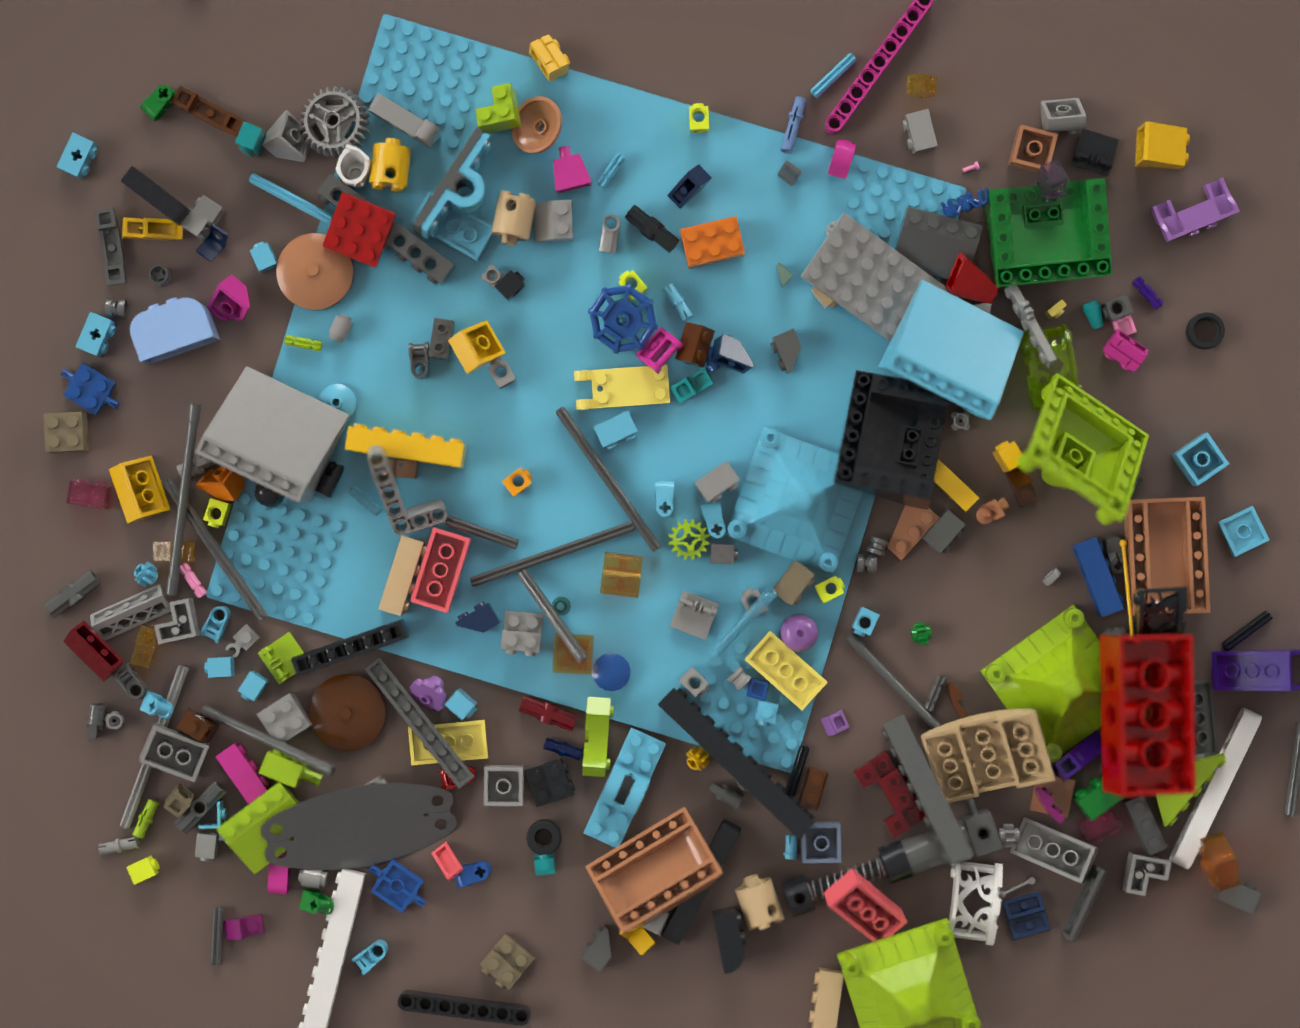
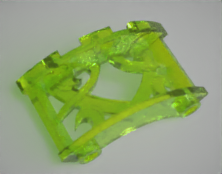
M1061 324V327L1043 329L1042 332L1047 341L1048 338L1061 337V345L1056 343V339L1050 345L1055 356L1064 363L1059 374L1082 389L1081 384L1078 383L1076 361L1071 342L1073 341L1071 330L1067 329L1066 324ZM1022 330L1024 333L1020 341V347L1025 366L1029 365L1028 370L1030 371V375L1027 376L1029 400L1033 410H1040L1045 402L1041 398V390L1048 384L1047 381L1041 384L1040 378L1044 376L1050 383L1052 377L1049 373L1038 370L1037 366L1041 365L1042 362L1035 354L1039 350L1037 347H1033L1030 341V333Z

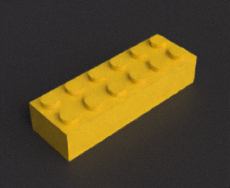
M354 423V427L348 426L345 449L348 451L367 454L371 446L379 445L383 447L387 457L464 469L467 446L459 439L450 438L448 442L444 441V438L433 435L428 439L420 433L412 432L411 436L401 430L392 429V433H390L385 428L373 426V430H370L368 426Z

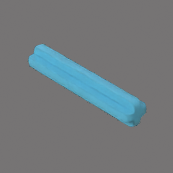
M849 53L811 89V94L818 98L856 62L855 56Z

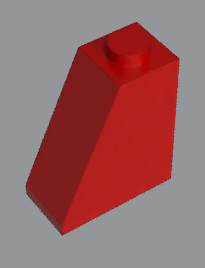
M960 252L945 285L947 291L952 295L990 304L997 297L999 288L996 287L995 282Z

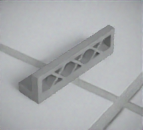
M158 584L90 614L91 627L106 641L171 612L161 584ZM161 602L165 606L164 608L159 610L153 609L154 605H157ZM141 611L147 612L146 616L144 617L136 616V614ZM120 620H129V623L126 625L118 624ZM105 627L112 628L110 632L105 634L100 630Z

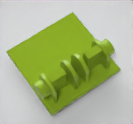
M289 631L269 646L263 648L258 654L280 685L296 674L291 658L304 652Z

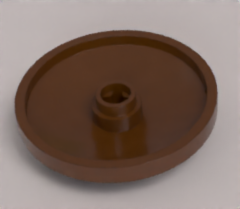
M341 674L326 680L317 688L310 701L309 720L316 736L327 746L341 751L358 750L373 742L381 733L386 720V703L378 687L367 678L356 674Z

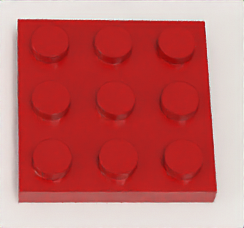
M342 192L322 246L377 268L397 213Z

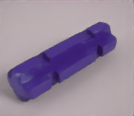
M1141 276L1137 277L1132 284L1136 289L1139 288V292L1148 302H1151V306L1154 309L1160 308L1163 305V301L1160 297H1156L1157 294L1148 284L1144 283L1145 281Z

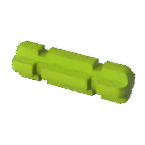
M286 335L284 344L287 346L295 345L298 348L313 349V351L319 352L323 346L321 341H312V339L302 337L295 338L292 335Z

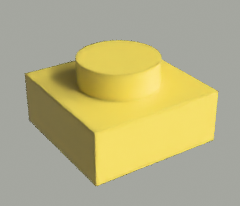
M1060 300L1044 314L1048 319L1053 316L1058 318L1065 312L1063 308L1067 304Z

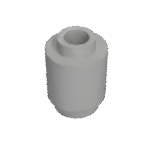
M341 314L340 317L336 316L329 330V338L343 343L354 324L350 322L352 318Z
M311 869L300 870L298 881L301 882V886L320 889V887L326 886L328 872Z

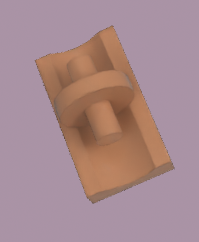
M1003 497L998 501L993 499L979 506L976 513L977 521L981 524H989L1005 516L1003 511L1009 508V504Z

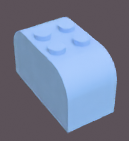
M175 297L166 300V304L161 306L159 304L151 305L148 307V310L139 313L133 319L130 326V334L140 362L147 365L220 340L211 312L205 305L192 298L177 299Z

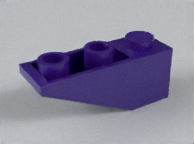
M1095 731L1056 762L1052 769L1063 782L1102 752V738Z

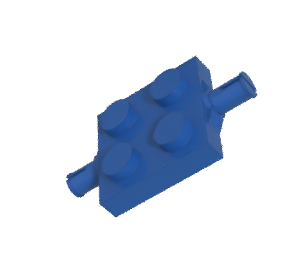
M82 363L74 374L65 368L62 370L60 375L70 380L63 396L90 413L98 415L106 404L115 410L120 405L119 402L111 398L112 390L117 383L88 364Z
M392 859L383 870H380L373 864L368 871L377 876L376 884L370 892L401 913L412 901L421 907L426 903V900L417 895L424 879L396 860Z

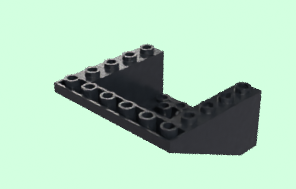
M856 370L834 483L903 505L928 510L934 486V475L945 417L950 400L907 379Z

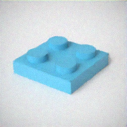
M1249 506L1217 522L1233 557L1270 540L1253 506Z

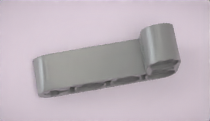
M377 93L368 108V111L430 149L441 133L440 128L426 119L422 120Z

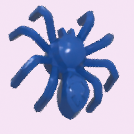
M981 188L978 189L979 200L974 199L972 193L968 192L957 197V204H953L952 200L948 199V202H946L948 207H946L945 203L941 202L943 207L941 211L947 217H955L960 215L962 210L969 212L974 207L986 206L989 202L988 188L984 189L986 198L984 202Z

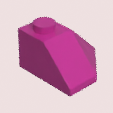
M231 274L218 284L207 308L220 321H227L228 319L244 320L250 308L246 285Z

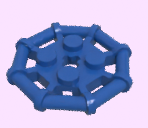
M632 284L613 288L604 287L593 306L588 309L594 333L593 338L598 339L616 354L637 349L643 350L648 339L658 329L652 304L653 300L633 288ZM625 294L624 299L615 301L611 297L612 295ZM630 295L640 301L642 305L638 307L629 300ZM607 300L609 303L608 307L604 312L600 311V307ZM646 308L648 323L643 322L641 310ZM625 315L627 323L623 322L621 324L618 316ZM598 316L604 320L605 325L602 330L600 329ZM641 327L647 328L641 338L638 339L636 336L638 330ZM604 333H609L611 336L616 338V341H612L607 336H605ZM624 338H631L633 343L621 344L620 342Z

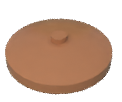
M310 233L295 238L283 249L277 262L276 275L281 291L292 303L307 310H324L338 304L349 292L354 279L352 259L323 247L325 234Z

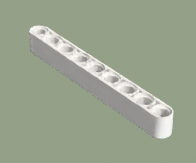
M1245 707L1240 710L1219 753H1224L1227 761L1221 768L1217 766L1213 771L1215 773L1213 778L1208 783L1205 782L1170 854L1169 860L1185 869H1189L1193 864L1261 723V715Z

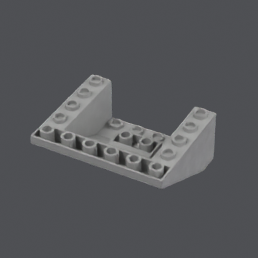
M246 366L203 434L195 453L294 501L311 502L350 415Z

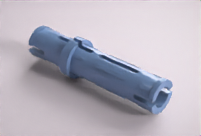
M800 96L795 97L792 111L788 115L790 119L780 149L781 152L786 154L792 153L800 121H803L804 118L803 111L807 101Z

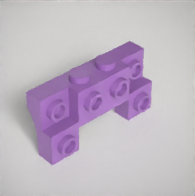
M1224 178L1203 186L1208 200L1178 213L1175 212L1170 200L1150 208L1157 226H1160L1166 243L1187 234L1189 237L1200 233L1199 229L1204 227L1207 230L1218 226V221L1240 212L1237 203L1227 188Z

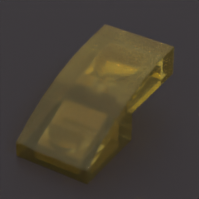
M153 542V561H171L173 542ZM183 542L180 561H195V542Z

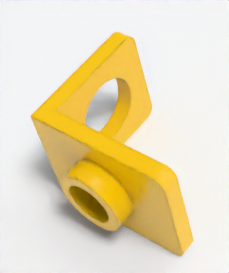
M643 927L624 934L621 931L619 932L621 936L628 939L642 956L655 944V941Z

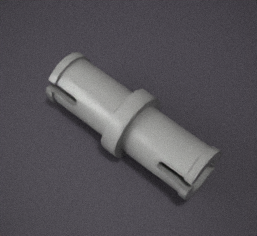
M136 836L126 839L117 838L115 841L99 844L98 847L101 848L98 849L101 856L116 852L120 854L125 850L139 848L140 842Z

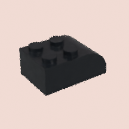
M735 906L712 910L724 974L737 970L744 959L743 945L746 944L744 930L739 929V926L743 924L740 911H736Z

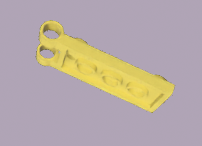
M663 365L659 374L649 366L574 371V381L592 380L593 399L576 400V410L669 404L668 365ZM599 386L603 388L601 392L597 390Z

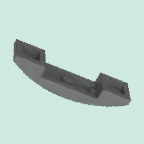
M113 207L94 210L105 264L106 285L126 283V268L115 210Z

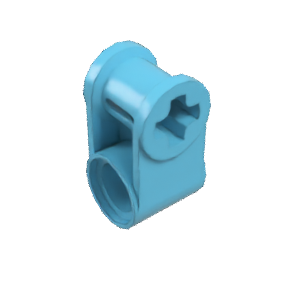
M655 481L656 509L661 517H670L674 512L675 481ZM663 504L671 507L670 510H667L666 514L663 513V510H660Z
M720 502L701 505L704 522H706L710 537L713 539L722 538L726 529ZM715 525L718 528H722L720 535H716L715 532L712 533L711 530L714 529Z
M224 605L213 608L202 627L200 636L203 637L205 635L218 644L231 618L230 609ZM219 609L225 613L223 620L217 617Z
M146 691L140 710L152 716L158 715L163 719H169L173 712V704L159 694Z
M376 940L366 949L359 952L351 961L359 966L364 975L384 958L389 949L388 944L384 940ZM380 946L383 949V953L377 954L374 947Z

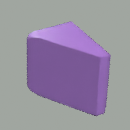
M842 710L821 719L828 736L836 735L850 728Z

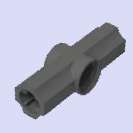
M89 570L75 582L72 581L64 586L59 594L44 604V607L55 618L70 606L72 607L82 601L85 595L101 584L97 575L92 570Z
M214 781L174 822L176 827L187 834L227 793L225 788L217 781ZM197 803L204 804V812L197 810Z

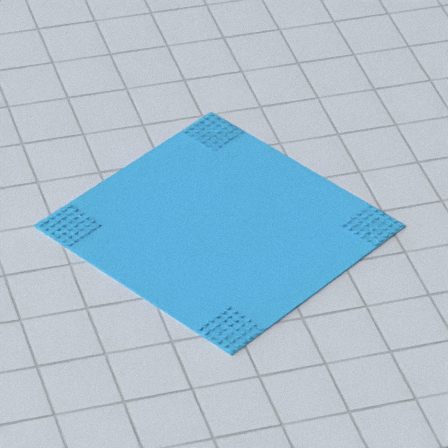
M384 14L360 88L359 99L364 101L363 105L368 109L377 93L422 120L426 119L440 128L441 133L430 149L373 115L368 110L365 111L370 115L369 118L365 119L370 122V125H365L369 132L363 133L366 139L361 138L359 140L362 146L356 144L355 147L363 151L372 160L373 144L385 143L386 138L400 139L402 146L409 147L412 150L408 187L402 193L391 192V188L384 187L383 190L372 189V185L369 183L370 174L363 187H349L370 203L397 213L395 218L397 223L453 263L455 269L443 285L440 283L435 285L427 279L428 275L425 272H417L411 267L413 264L410 261H402L396 256L398 252L392 248L389 251L384 247L377 268L352 259L354 266L353 283L347 295L338 304L324 310H307L294 305L285 337L286 335H292L295 338L302 337L312 339V341L323 342L322 350L319 352L313 351V349L298 348L295 345L287 346L283 341L272 378L316 399H319L321 392L326 387L333 384L345 385L353 391L357 401L355 412L349 418L330 461L336 462L337 465H343L345 469L331 498L317 491L311 502H297L285 496L283 502L274 508L263 506L257 501L254 493L257 482L245 477V488L233 504L221 544L222 550L270 617L343 639L404 619L410 637L378 649L585 712L587 697L611 698L610 706H614V714L609 719L700 746L658 706V703L673 688L676 690L680 688L688 695L686 699L690 703L694 701L701 708L699 712L702 715L706 716L708 714L716 722L714 726L718 730L724 729L730 735L728 739L732 743L736 741L743 747L742 753L747 757L751 755L758 764L791 773L804 737L815 697L802 711L774 685L769 683L765 701L777 703L779 706L775 724L770 723V726L758 724L759 720H755L759 699L746 696L750 680L738 691L735 685L727 679L741 667L746 675L768 681L744 659L769 631L781 640V625L787 617L794 614L809 616L818 627V638L813 647L807 651L795 653L822 676L875 496L865 492L862 493L838 559V566L834 570L833 575L800 563L815 574L813 576L815 581L809 589L804 588L801 593L803 597L797 605L793 603L790 606L778 596L774 597L766 605L768 610L757 615L719 657L714 656L710 650L715 647V644L720 642L722 637H725L727 631L730 632L729 629H732V626L737 624V621L742 619L741 616H744V613H746V609L740 599L743 596L742 592L752 587L753 590L758 589L760 595H763L768 590V587L773 589L794 560L725 535L720 539L706 538V541L710 543L709 545H704L707 551L701 550V557H698L696 554L694 555V560L690 556L684 560V555L682 554L680 557H677V550L671 551L674 545H669V542L673 541V538L668 536L669 534H674L671 529L672 527L678 528L677 522L681 523V525L684 524V519L688 523H691V520L694 519V524L696 525L701 522V529L707 528L701 505L712 502L705 501L694 483L725 461H728L740 479L737 482L738 487L729 493L727 490L721 493L723 497L717 500L720 502L725 529H727L764 427L775 429L779 433L839 454L856 370L906 379L878 367L890 343L887 339L838 304L833 308L828 306L824 309L811 292L814 287L800 277L826 239L825 231L827 226L831 222L837 221L842 213H846L895 249L907 207L945 216L941 211L943 209L941 202H944L946 207H948L946 203L948 199H951L953 204H957V197L965 195L966 188L855 154L853 155L847 178H839L828 174L834 148L796 137L792 153L786 154L780 151L785 133L709 111V133H690L689 107H693L691 105L569 69L567 74L549 82L531 57ZM510 83L516 90L518 107L526 100L537 96H543L554 101L562 114L561 132L549 149L537 154L527 153L518 148L512 138L511 129L488 134L490 135L491 150L486 158H481L479 162L481 165L477 170V173L482 176L484 182V202L482 207L472 215L493 226L498 195H500L501 191L511 192L514 196H519V193L530 195V198L535 199L536 204L552 200H572L573 242L535 243L533 217L529 241H517L516 246H510L501 243L502 237L493 235L477 262L431 235L428 240L425 239L422 235L414 232V226L411 225V222L429 190L434 193L475 129L478 128L476 109L494 105L493 86ZM696 114L693 117L697 122L704 120L702 114ZM354 122L353 125H352V127L350 128V130H349V132H348V134H347V136H346V139H347V138L352 134V132L354 131V128H355V126H356V122ZM569 146L571 155L580 154L591 178V186L560 194L556 193L553 160L560 158L558 148ZM617 153L623 155L625 161L619 166V170L612 180H609L607 187L602 188L599 186L597 181L603 176V172L610 162L614 161V156ZM785 161H789L801 170V175L792 186L778 177V172ZM699 164L712 179L686 205L679 209L667 195L688 171ZM335 170L334 176L341 180ZM385 173L387 178L393 179L391 173ZM462 187L457 191V194L461 197H469L473 194V191L469 187ZM338 192L335 195V201H339L342 192ZM331 203L329 205L325 204L324 211L334 215L336 207ZM634 204L650 217L653 216L665 226V229L680 240L671 253H668L656 242L647 239L640 233L637 227L624 218ZM608 215H616L621 225L615 254L599 251L603 220ZM737 216L745 256L688 270L680 229ZM609 219L606 226L609 229H614L617 226V221ZM320 220L316 233L326 235L330 225ZM398 238L396 246H404L406 240ZM414 249L411 257L418 258L421 255V250ZM429 261L426 265L427 269H434L436 261ZM778 263H781L793 274L792 278L783 288L781 287L776 270ZM489 265H494L498 271L504 273V276L512 270L514 273L518 271L524 277L523 283L525 287L510 302L496 288H492L487 281L481 279V275L486 272ZM627 270L629 273L634 270L648 287V290L643 295L653 300L652 304L658 329L662 327L681 341L686 322L703 325L715 330L710 347L713 346L714 340L722 334L731 335L733 338L740 340L753 362V368L744 374L719 365L720 369L709 372L715 384L679 403L670 387L704 367L686 364L675 359L676 351L664 364L668 365L669 404L576 410V400L593 399L592 380L574 381V371L647 366L635 356L639 349L616 354L598 339L593 338L594 333L588 309L593 306L604 287H620L618 284L620 281L619 277ZM932 276L938 282L940 281V278ZM629 280L626 285L632 284L633 288L637 287L635 280ZM671 283H674L680 296L684 297L685 304L693 314L689 318L684 312L687 318L684 322L675 307L672 308L670 299L663 291V288L667 286L672 293L668 286ZM625 294L612 295L611 297L615 301L624 299ZM629 298V300L638 307L642 305V303L637 299L635 301H632ZM607 300L600 307V311L604 312L608 307L609 303ZM646 308L641 310L643 322L648 323ZM341 314L352 318L350 322L354 323L347 339H344L343 343L329 338L331 325L335 317H340ZM625 315L618 316L621 324L623 322L627 323ZM598 316L600 329L602 330L605 325L604 320ZM434 318L453 320L455 322L454 335L463 329L487 320L506 352L500 359L506 360L517 381L500 390L488 369L491 366L490 364L467 374L453 348H451L450 361L430 358L429 376L423 380L417 379L411 372L409 343L415 345L429 342L430 349ZM641 327L636 333L638 339L641 338L647 328ZM794 328L801 348L792 371L786 374L785 371H781L778 364L780 358L778 353H773L770 343H772V337ZM604 333V335L607 336L609 339H611L614 342L616 341V338L611 336L609 333ZM631 338L621 339L620 343H633ZM418 366L415 371L416 374H423L425 366ZM503 367L496 371V375L500 378L507 374V370ZM599 386L597 390L601 392L603 388ZM339 399L333 401L334 406L340 404ZM561 407H564L661 545L658 550L653 552L634 526L633 532L527 569L551 605L557 597H565L570 601V611L560 617L587 654V659L582 663L576 660L519 579V572L473 587L470 582V578L624 523L632 522L557 416L556 411ZM629 411L638 430V433L635 434L636 437L627 442L623 439L618 442L619 445L610 450L607 447L603 449L593 427L623 412ZM354 423L366 425L370 430H373V426L385 428L390 433L394 429L404 431L409 436L414 432L423 434L428 439L433 435L444 438V441L448 442L450 438L463 441V444L467 446L464 469L419 462L417 479L395 477L406 509L433 500H442L446 505L447 516H452L519 540L517 548L512 549L445 525V521L403 535L426 542L425 547L428 546L433 527L472 539L449 613L410 602L412 598L410 594L407 602H410L407 613H403V616L378 609L401 535L396 534L392 528L368 464V454L345 449L348 426L354 427ZM375 455L372 458L379 459L381 456ZM387 457L388 459H391V460H404V459H397V458ZM519 468L522 470L527 469L533 477L530 480L533 484L516 497H513L502 481ZM522 476L515 477L514 485L517 487L522 486L524 478ZM655 481H675L674 512L670 517L664 518L657 513ZM386 489L385 491L391 492L393 489ZM663 504V507H660L664 514L667 513V510L671 509L667 504ZM398 505L391 506L394 509L399 507ZM441 510L434 511V513L442 512ZM417 516V517H416V519H421V518H423V516ZM401 521V522H398L397 524L403 525V524H405V522H402V521ZM715 525L711 531L712 533L715 532L716 535H720L722 528H718ZM690 527L691 532L696 535L700 534L696 528ZM683 528L677 533L676 539L681 538L684 534ZM687 534V537L684 540H680V542H687L688 545H692V541L698 539V537L694 538ZM697 541L694 546L695 551L699 549L702 541ZM711 544L735 545L734 549H738V560H734V564L710 563ZM677 545L682 551L688 553L687 547ZM424 558L420 559L419 565H422ZM216 561L206 596L210 599L251 611ZM415 576L413 581L414 584H416L418 576ZM832 576H836L837 579L841 578L845 585L844 593L822 603L814 585ZM829 583L825 589L828 594H833L836 587L833 583ZM683 590L719 604L706 640L670 627ZM755 596L750 597L748 605L750 607L754 606L758 599ZM483 601L485 604H491L501 623L484 633L459 627L455 624L458 621L457 617L466 611L468 614L475 611L474 607ZM558 603L557 608L563 610L564 604ZM505 610L544 614L540 653L536 652L535 656L524 655V651H517L516 654H506L505 650L501 649ZM604 654H619L629 663L631 670L630 678L627 684L619 690L606 691L600 688L594 681L592 675L593 665ZM691 667L709 682L707 685L709 689L702 696L698 694L695 697L679 681ZM692 678L689 684L692 688H698L701 681L698 678Z

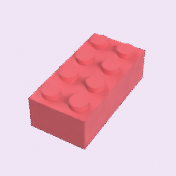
M433 527L410 602L446 613L450 612L472 539Z
M853 868L824 892L828 906L872 942L892 936L907 923L902 908Z

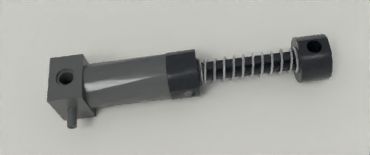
M973 798L967 799L966 803L970 812L959 816L960 820L957 823L972 853L976 857H980L1003 849L990 811L985 807L977 810ZM984 828V833L978 836V831ZM933 830L879 847V857L876 858V861L871 862L869 860L868 864L864 865L862 863L860 867L855 865L854 870L866 880L874 881L875 877L880 879L881 875L886 878L888 877L890 884L946 863L941 855L943 850L940 845H936L932 837L935 834ZM847 868L845 872L841 870L840 874L837 875L833 873L831 877L826 875L825 879L819 878L817 882L812 880L811 884L806 883L804 875L782 882L793 917L816 910L813 902L817 901L818 897L823 899L824 892L845 875L850 868ZM797 893L803 894L800 899H795L794 896Z

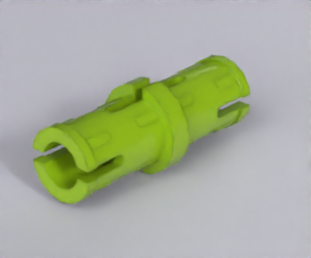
M148 799L142 814H139L138 823L132 833L134 836L141 839L144 838L150 823L152 824L154 821L153 817L160 804L159 802Z

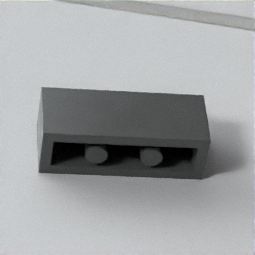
M1129 796L1121 800L1144 852L1151 856L1166 849L1167 845L1144 796Z

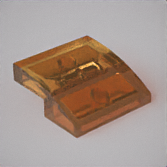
M605 552L600 593L638 598L643 557Z

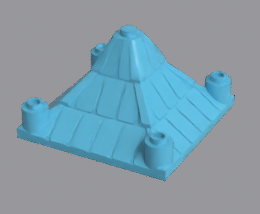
M764 427L724 535L833 575L834 570L838 566L840 553L863 492L834 483L839 454L779 433L775 429Z

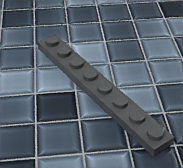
M379 657L367 666L365 671L456 786L461 789L475 776L383 660Z

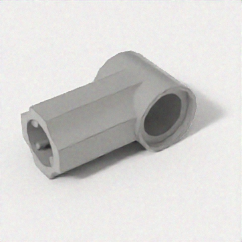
M608 215L603 220L599 246L600 252L616 253L621 226L620 220L616 215ZM609 219L617 221V226L614 229H609L606 226Z

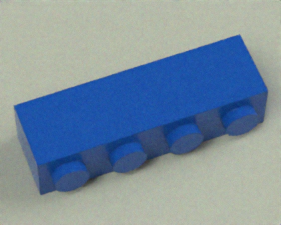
M1092 537L1071 545L1098 617H1104L1123 610L1124 599L1116 590V586H1118L1114 575L1111 576L1109 568L1111 566L1107 557L1104 558L1102 550L1104 548L1101 540Z

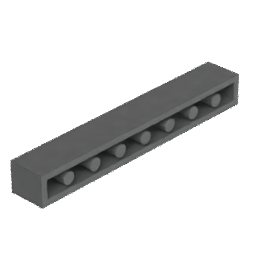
M902 715L884 723L883 730L881 731L885 741L889 740L892 746L889 748L893 758H898L900 762L898 768L902 776L906 775L909 781L907 782L911 794L915 793L917 797L915 802L920 811L923 810L926 815L924 821L928 828H932L935 834L932 837L936 845H940L943 850L941 855L946 864L949 863L953 867L972 858L973 853L905 716Z

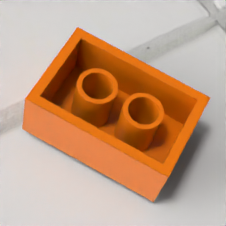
M737 216L680 229L688 270L745 256Z

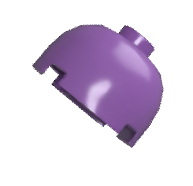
M794 614L787 617L782 623L780 638L792 651L804 652L811 649L816 643L818 627L809 616Z

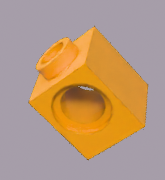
M519 468L505 478L502 483L512 496L516 497L533 484L530 481L533 477L527 469L522 470ZM517 476L524 478V484L520 487L515 486L513 482Z

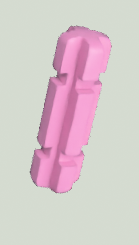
M184 563L181 565L179 571L181 574H184V578L191 589L195 590L194 593L197 598L206 595L207 591L204 587H201V582L195 573L191 572L189 564Z

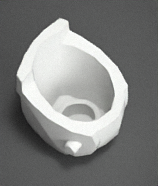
M347 144L338 159L336 173L346 185L354 186L355 188L363 187L370 174L371 160L363 151Z

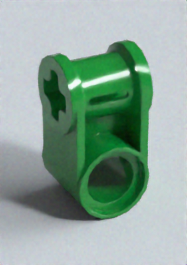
M159 85L142 102L140 109L153 121L159 120L173 104L171 101L176 94L175 90L167 85ZM165 91L168 94L167 98H165V95L163 94Z
M303 889L299 909L311 914L320 912L329 915L333 912L334 901L319 891Z

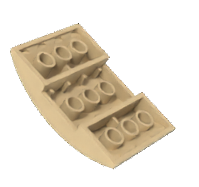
M1008 709L977 714L946 723L921 735L930 768L948 803L979 797V794L982 792L1016 785L1017 788L1055 781L1037 714L1033 709Z

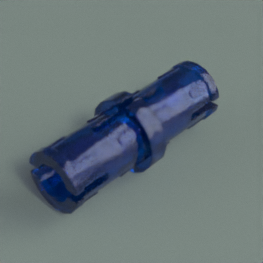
M548 737L543 747L544 750L555 752L561 757L566 756L580 761L583 749L568 745L567 742H558Z

